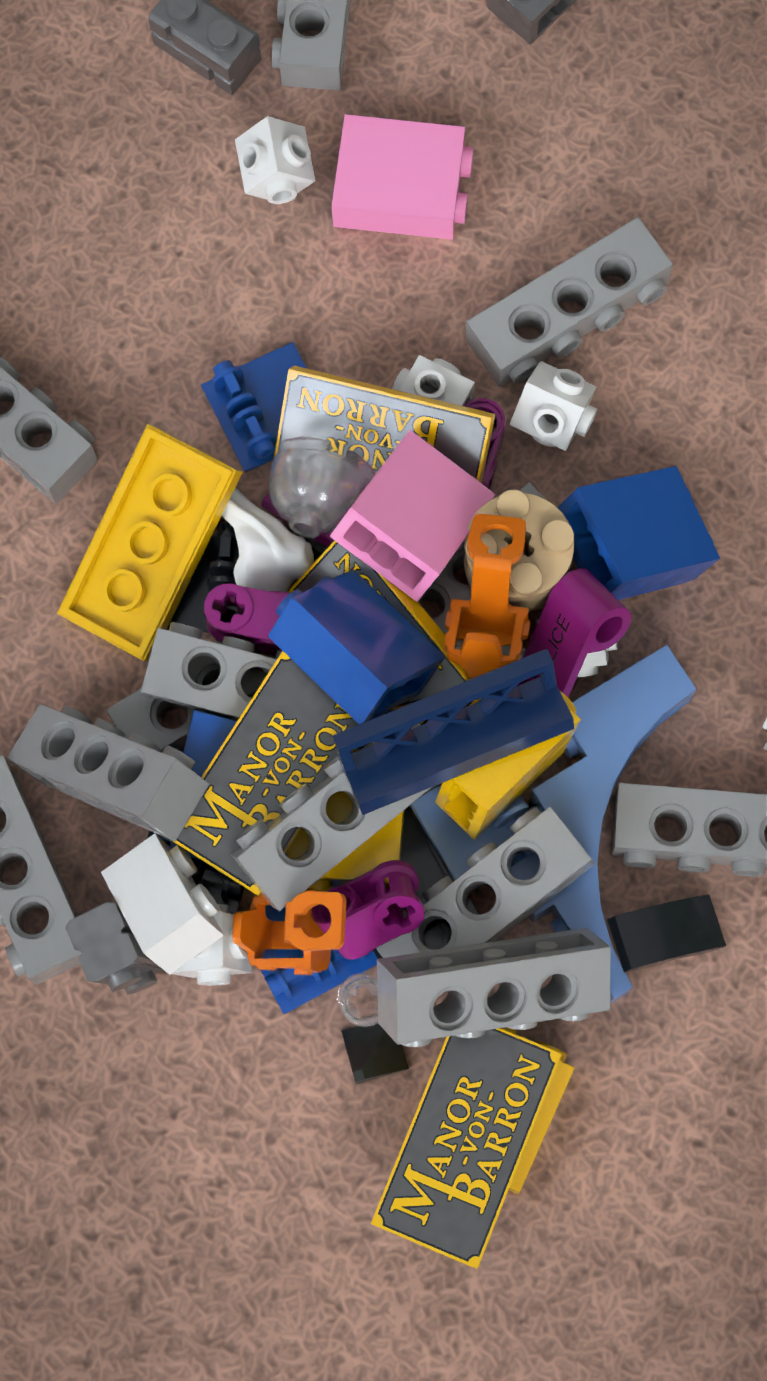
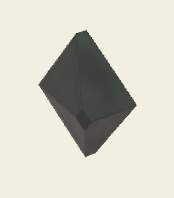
M378 1020L341 1031L356 1084L409 1069L403 1046L396 1044L378 1024Z

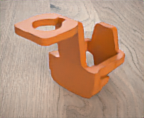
M476 514L473 517L467 540L468 553L474 560L471 600L451 599L450 611H447L445 628L449 631L445 634L444 645L447 659L463 667L470 679L519 660L523 646L522 640L528 639L530 621H528L529 608L516 607L509 604L512 564L519 561L524 553L526 522L521 518L490 514ZM495 529L506 531L511 535L512 543L507 547L501 548L500 555L488 553L489 547L481 540L482 535L487 531ZM457 639L464 640L461 649H456ZM511 646L509 656L502 654L501 647Z
M306 889L303 893L294 897L291 902H286L285 921H271L266 917L265 906L270 904L262 893L260 896H254L248 911L234 913L232 940L236 945L247 951L250 965L260 970L294 969V975L320 973L329 967L331 950L342 948L345 942L346 897L342 893ZM320 904L327 907L331 914V924L325 934L311 916L312 908ZM266 949H300L304 952V958H263V953Z

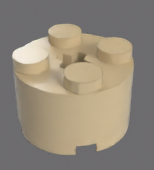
M508 490L484 504L474 516L476 514H490L525 520L524 551L527 552V556L522 555L519 561L512 564L509 604L516 607L529 608V611L534 610L535 612L545 607L553 587L570 571L574 552V532L563 513L548 500L533 494L523 493L519 490ZM472 517V519H471V521H470V523H469V525H468V527H467L469 531H470V528H471V524H472V521H473V517ZM499 529L487 531L481 537L482 542L489 547L488 553L499 555L501 548L507 547L513 540L509 533ZM467 535L464 543V570L472 590L474 560L470 557L467 550Z

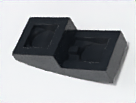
M709 894L654 905L607 919L624 972L660 966L675 959L709 953L726 946Z

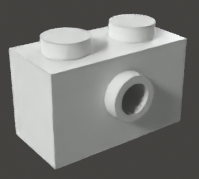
M154 833L101 873L142 952L170 975L222 938L224 934L214 918V915L220 911L217 903L202 884L196 885L192 878V875L197 872V868L190 856L179 845L173 848L169 847Z

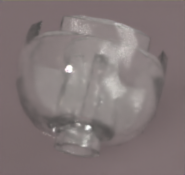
M300 436L286 439L273 459L268 483L270 501L281 518L289 523V527L295 533L308 538H315L319 535H331L376 474L372 466L357 453L348 449L344 458L337 453L328 451L331 441Z

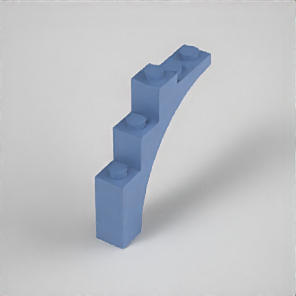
M665 645L572 702L576 708V715L581 721L564 753L568 758L577 755L580 760L533 788L530 796L534 806L530 807L528 811L537 807L542 813L551 806L591 857L595 865L532 913L529 918L534 923L552 912L556 918L549 923L553 933L588 928L611 947L610 1004L628 994L633 986L626 972L623 971L622 965L613 949L601 908L597 861L602 820L612 790L631 756L662 722L689 703L696 691V687L668 645ZM533 852L511 866L513 877L519 880L533 878L540 869L539 856Z

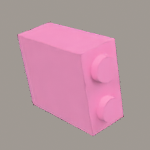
M344 114L331 206L333 227L453 240L455 223L465 224L468 193L459 192L461 177L471 178L474 147L465 146V127Z
M409 430L342 518L330 537L417 602L440 575L470 532L467 527L474 514L484 504L492 500L496 494L440 453L431 444Z

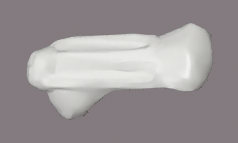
M235 487L222 517L234 528L238 544L239 558L233 572L236 585L264 591L288 592L294 580L300 579L314 564L311 544L306 542L303 537L292 534L280 520L255 506Z

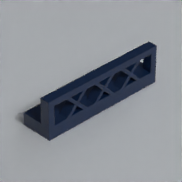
M544 649L332 735L343 772L362 815H365L575 728L573 716L557 687L554 662L548 650ZM538 674L540 675L539 678H536L534 680L517 686L521 681L529 679ZM481 698L479 702L465 707L467 703ZM428 720L425 724L411 729L413 725ZM375 742L373 745L351 754V750Z

